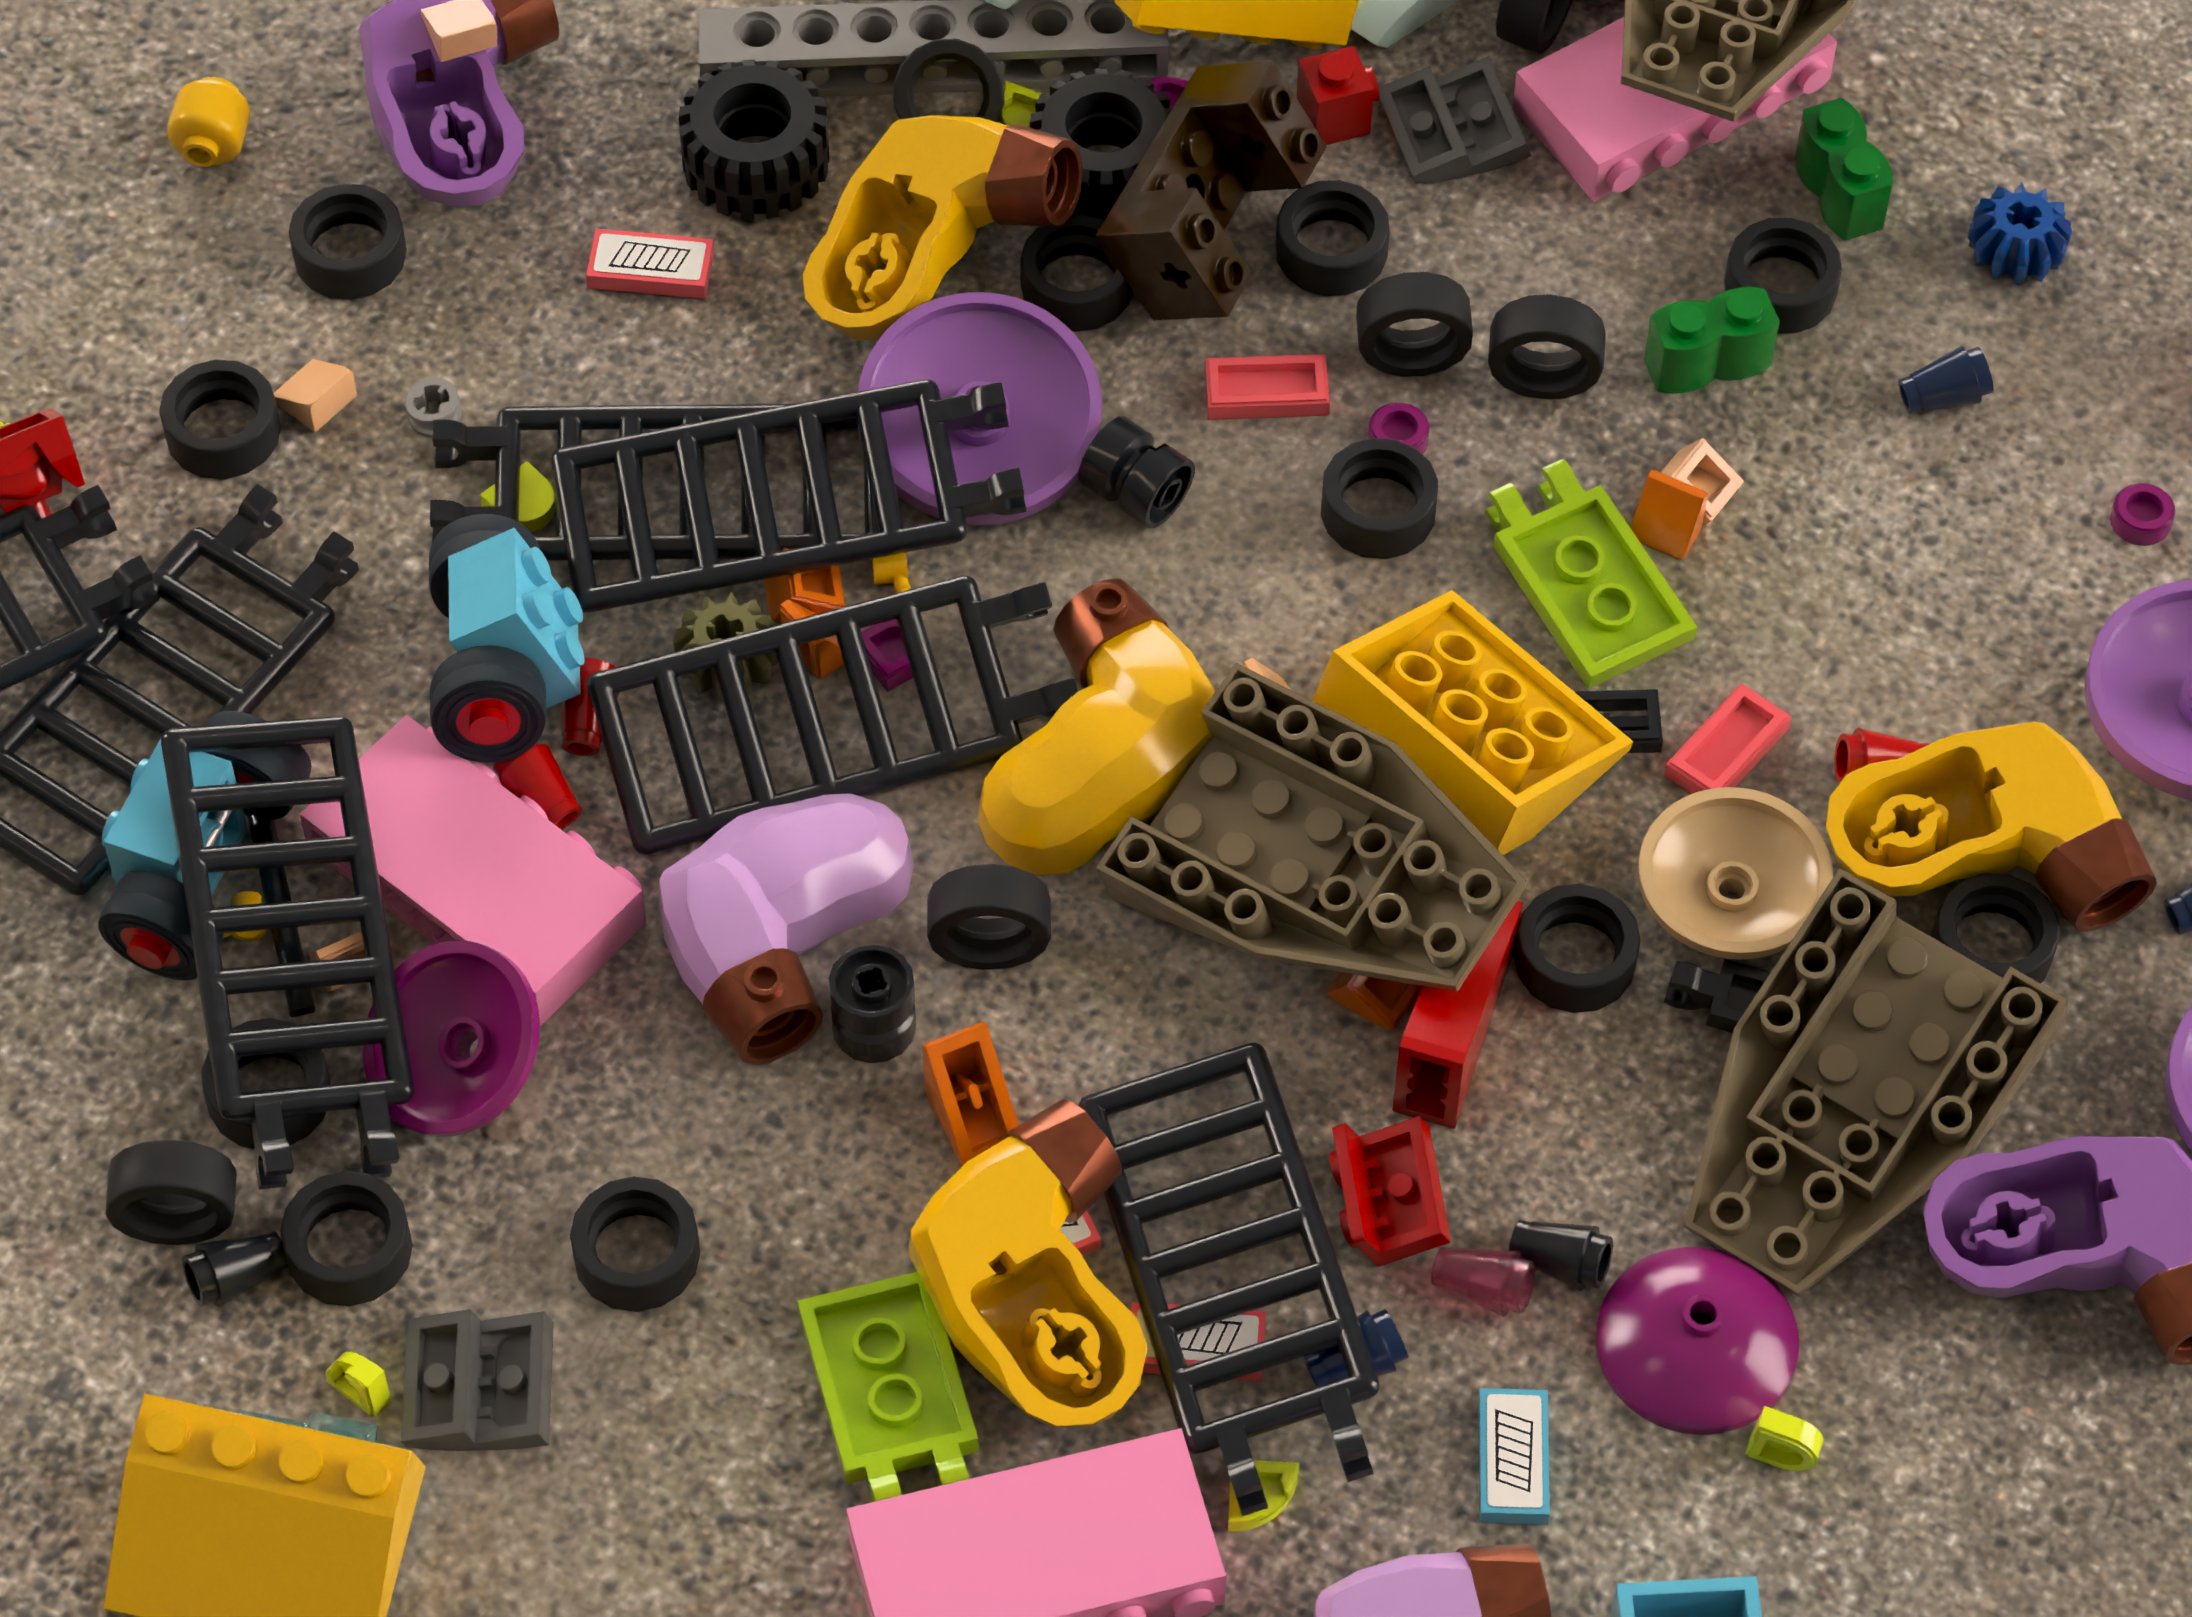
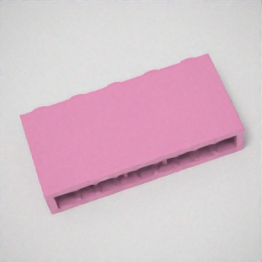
M1623 17L1517 71L1512 110L1588 197L1595 202L1613 192L1620 193L1629 189L1638 179L1661 167L1668 168L1677 164L1686 154L1709 142L1717 143L1722 141L1734 129L1755 118L1770 116L1782 104L1803 93L1811 94L1816 92L1831 78L1837 41L1829 33L1733 122L1621 84Z
M406 715L359 758L383 906L433 944L453 940L477 942L491 947L511 959L520 968L532 987L537 1002L540 1026L646 924L643 888L633 874L621 866H616L613 869L596 856L591 845L581 835L574 831L565 833L551 823L544 810L534 800L524 795L520 798L515 796L502 786L497 775L484 763L474 762L472 764L470 761L449 752L436 739L431 726L425 729ZM340 802L309 804L300 813L305 839L345 836ZM350 862L328 863L353 882Z
M1182 1428L846 1509L849 1541L869 1617H1203L1212 1612L1215 1606L1223 1605L1225 1602L1226 1573Z

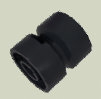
M1125 416L1114 418L1098 432L1087 448L1079 468V480L1083 485L1107 501L1119 499V507L1149 529L1157 528L1166 522L1177 510L1188 493L1195 475V464L1192 460L1166 443L1155 448L1154 437L1151 433Z
M861 945L843 953L833 964L829 976L834 1040L841 1051L854 1060L867 1063L887 1062L901 1055L913 1041L916 1031L915 989L912 968L903 955L891 947L882 945Z

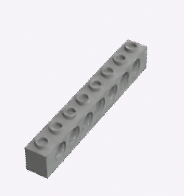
M901 0L881 3L698 9L700 77L706 73L713 76L717 75L718 67L730 63L732 67L743 66L742 60L755 59V65H766L769 60L779 62L781 70L786 71L793 67L802 72L803 82L812 80L818 87L819 97L893 94V84L903 61L914 49L935 39L957 38L978 46L995 62L1002 77L1003 85L1005 81H1009L1028 89L1050 88L1058 80L1068 83L1070 82V74L1083 71L1085 76L1095 74V69L1107 68V74L1118 75L1120 70L1133 73L1132 79L1135 81H1139L1142 78L1150 80L1159 76H1168V28L1164 34H1151L1135 28L1132 25V20L1116 5L1114 0H1021L1006 10L983 0ZM955 59L938 60L928 65L918 75L913 91L914 93L983 91V86L977 73L967 64Z

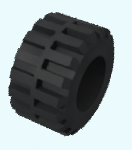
M755 59L742 60L743 66L732 67L730 63L718 67L717 75L713 76L706 73L698 79V89L689 88L684 96L685 106L680 107L678 116L683 172L686 175V182L691 191L697 190L698 199L703 204L709 206L716 203L717 212L726 216H730L734 211L741 213V219L754 220L755 214H766L767 219L779 217V210L784 208L793 212L802 207V197L812 199L819 192L818 182H825L828 174L830 158L827 109L824 98L819 97L818 87L812 80L803 82L802 72L793 67L784 71L781 70L779 62L769 60L766 65H755ZM749 136L773 138L761 143H742L737 141Z
M1107 68L1095 69V74L1085 76L1083 71L1070 74V82L1068 83L1058 80L1050 86V95L1041 94L1035 103L1036 112L1031 113L1030 128L1070 139L1077 145L1081 154L1083 168L1081 192L1072 215L1080 214L1100 218L1105 221L1171 112L1170 99L1163 91L1154 93V83L1146 78L1135 81L1132 79L1133 73L1120 70L1118 75L1107 74ZM1095 145H1112L1122 149L1103 153L1090 151L1085 148Z

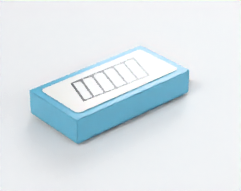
M1480 1388L1478 1397L1479 1523L1548 1525L1550 1516L1548 1390Z

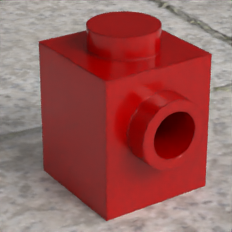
M1350 46L1298 59L1296 98L1325 144L1329 145L1369 135L1371 131L1372 105L1374 101L1379 100V86L1374 70L1371 66H1363L1355 47Z

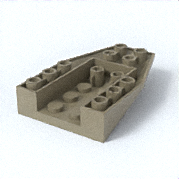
M1625 0L1621 84L1734 122L1845 20L1852 12L1858 0Z
M1235 663L1201 712L1212 737L1198 754L1152 824L1149 826L1131 816L1097 865L1096 870L1112 900L1256 958L1458 992L1527 887L1526 879L1396 743Z
M1839 868L1734 1028L1684 1227L1720 1250L1747 1263L1796 1296H1801L1928 1195L1933 1180L1955 1160L1972 1155L2065 1026L2068 999L2011 966L2003 978L1898 918L1896 915L1895 899Z

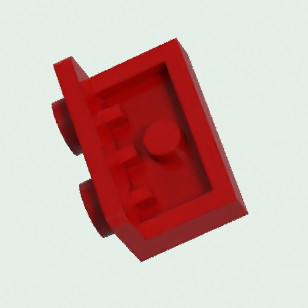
M1420 1116L1362 1136H1358L1346 1123L1332 1127L1336 1151L1330 1152L1329 1163L1337 1185L1343 1190L1346 1209L1340 1211L1339 1220L1343 1235L1351 1248H1358L1377 1267L1451 1243L1430 1126Z

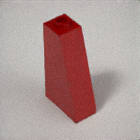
M1517 901L1458 992L1426 986L1421 987L1399 1045L1393 1112L1411 1117L1420 1116L1425 1121L1453 1129L1456 1128L1513 955L1522 916L1523 902Z

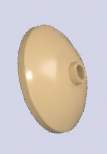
M1722 787L1699 791L1683 797L1670 805L1649 827L1641 846L1638 861L1640 891L1648 910L1659 925L1686 946L1708 955L1726 959H1755L1786 950L1833 879V866L1828 847L1817 828L1804 814L1789 803L1768 793L1737 787ZM1734 892L1740 899H1729L1722 896L1721 893Z

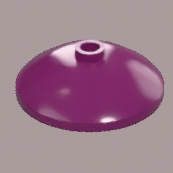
M453 940L437 943L413 954L395 969L414 1083V1096L412 1100L405 1104L388 1106V1112L393 1120L413 1131L435 1137H451L472 1132L490 1123L517 1097L530 1075L535 1061L539 1042L540 1022L537 1002L532 987L526 976L511 959L501 952L477 942ZM373 1003L367 1018H376ZM476 1039H478L476 1050L471 1056V1045ZM363 1045V1065L367 1081L386 1079L381 1045Z
M1682 1247L1647 1256L1629 1267L1618 1277L1610 1287L1600 1308L1596 1327V1350L1607 1382L1624 1404L1635 1413L1655 1425L1668 1430L1694 1435H1711L1747 1426L1759 1419L1764 1406L1773 1408L1779 1402L1789 1387L1795 1372L1799 1354V1333L1790 1304L1779 1287L1767 1276L1726 1252L1710 1248ZM1695 1313L1707 1314L1712 1318L1713 1322L1708 1325H1701L1693 1321L1691 1316Z

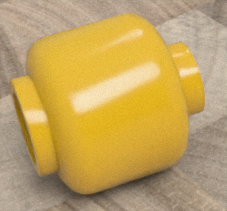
M204 77L185 84L176 95L168 122L167 138L172 147L186 161L195 166L210 167L212 165L225 164L233 161L242 150L250 123L251 107L239 89L233 83L223 78Z

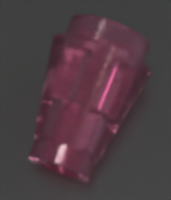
M1441 1246L1434 1259L1431 1283L1433 1286L1444 1288V1290L1504 1317L1509 1311L1522 1314L1526 1310L1533 1291L1536 1268L1533 1261L1522 1259L1520 1251L1451 1249Z

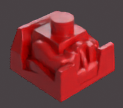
M47 408L0 427V510L6 514L21 506L29 505L33 506L43 519L52 514L46 499L62 493V478L77 488L85 485L63 415L52 408Z

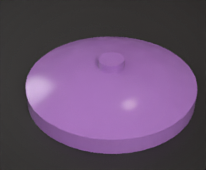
M989 292L952 294L926 302L900 317L883 333L870 351L860 376L858 392L930 379L938 385L941 399L970 394L980 386L1002 382L1009 427L990 430L972 427L948 432L958 485L986 480L997 472L1019 467L1024 489L1026 512L1013 515L988 513L965 518L967 525L1003 524L1036 514L1059 500L1079 480V468L1082 458L1090 443L1100 431L1102 418L1100 381L1090 355L1081 341L1064 323L1048 311L1025 300L1004 294ZM918 406L881 412L897 496L925 514L940 519Z
M2183 580L2160 585L2138 594L2124 603L2105 622L2095 640L2085 675V699L2095 731L2102 743L2122 766L2147 784L2168 794L2191 801L2192 580Z

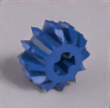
M2021 182L2014 193H2011L1998 185L1995 192L1991 194V198H1981L1980 203L1975 207L1973 222L1970 223L1968 240L1969 247L1975 249V264L1978 266L1992 265L1993 280L2003 274L2013 276L2017 286L2025 279V275H2029L2035 280L2042 282L2049 273V269H2059L2066 256V246L2070 243L2072 235L2071 221L2065 218L2064 202H2048L2046 188L2033 194L2027 192Z

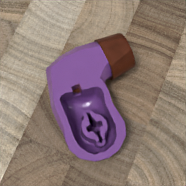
M391 0L361 22L359 34L366 91L375 132L384 149L408 184L425 199L456 208L482 205L499 196L515 176L524 152V126L500 90L494 67L499 63L508 64L558 39L559 23L553 0H482L494 17L497 25V46L444 62H440L422 18L421 10L453 0Z
M2079 1136L2066 1138L2010 1154L1980 1153L1958 1159L1933 1180L1923 1214L1930 1254L1946 1277L1969 1293L1999 1298L2052 1288L2077 1291L2100 1290L2121 1283L2135 1294L2133 1300L2167 1361L2175 1365L2192 1364V1160L2174 1140L2165 1137Z

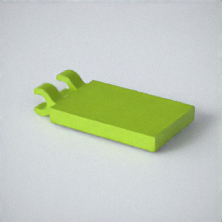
M1561 459L1542 468L1541 472L1547 481L1538 485V491L1550 508L1534 516L1531 515L1521 495L1512 483L1489 492V498L1494 505L1486 508L1485 513L1491 525L1498 531L1494 537V549L1588 689L1694 640L1698 627L1601 485L1585 492L1577 481L1570 465L1564 459Z
M918 1272L797 1300L800 1321L846 1485L867 1480L871 1502L901 1496L902 1492L896 1472L933 1464L938 1486L969 1479L962 1456L979 1452V1439L947 1332Z

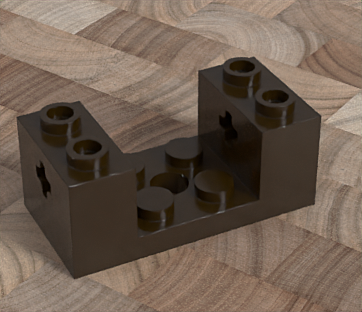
M1273 60L1198 66L1096 234L1097 239L1153 320L1228 317L1253 275L1224 231L1247 192L1303 188L1327 148L1324 140Z

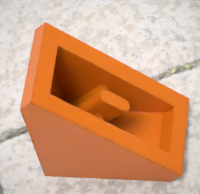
M984 1021L922 1044L924 1091L961 1166L968 1160L1003 1141V1134L1019 1125L988 1026Z

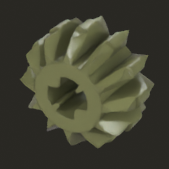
M732 592L726 598L725 603L715 604L705 595L701 604L702 612L685 609L684 616L681 619L682 627L675 629L673 636L674 652L776 625V623L772 620V615H761V607L758 606L756 599L739 606ZM775 651L739 661L748 696L752 691V682L769 683V678L772 676L771 666L778 664ZM714 667L681 676L682 679H692V686L698 695L711 688H716V695L723 702Z

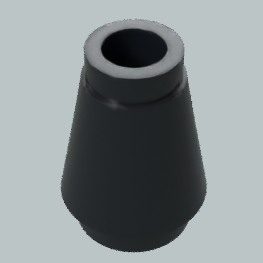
M1521 1219L1514 1227L1509 1245L1510 1258L1519 1260L1523 1264L1579 1291H1582L1585 1286L1597 1289L1602 1286L1607 1276L1613 1253V1238L1600 1234L1598 1226L1537 1221L1528 1222Z
M276 1231L196 1244L195 1252L182 1257L186 1282L194 1300L200 1307L211 1303L221 1307L274 1276L276 1272L288 1268L283 1244Z

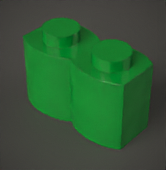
M1842 98L1803 109L1795 153V167L1805 186L1820 197V210L1826 224L1837 236L1845 241L1882 230L1891 194L1893 175L1891 167L1882 152L1867 141V130L1861 115L1849 102Z
M1740 287L1727 290L1716 295L1709 302L1685 300L1661 307L1650 316L1644 356L1657 391L1668 394L1686 393L1700 389L1714 379L1742 380L1764 372L1772 365L1780 321L1766 289L1759 287Z

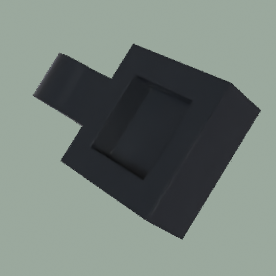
M1724 959L1720 974H1716L1691 963L1676 961L1664 1003L1683 1010L1709 1008L1705 1025L1733 1033L1736 1024L1771 972Z

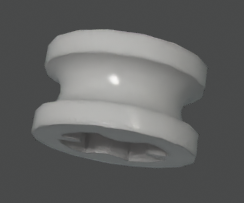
M427 378L418 381L409 389L405 396L404 405L410 424L421 435L433 437V420L446 419L462 422L463 409L456 387L447 380ZM429 402H441L439 412L427 414Z

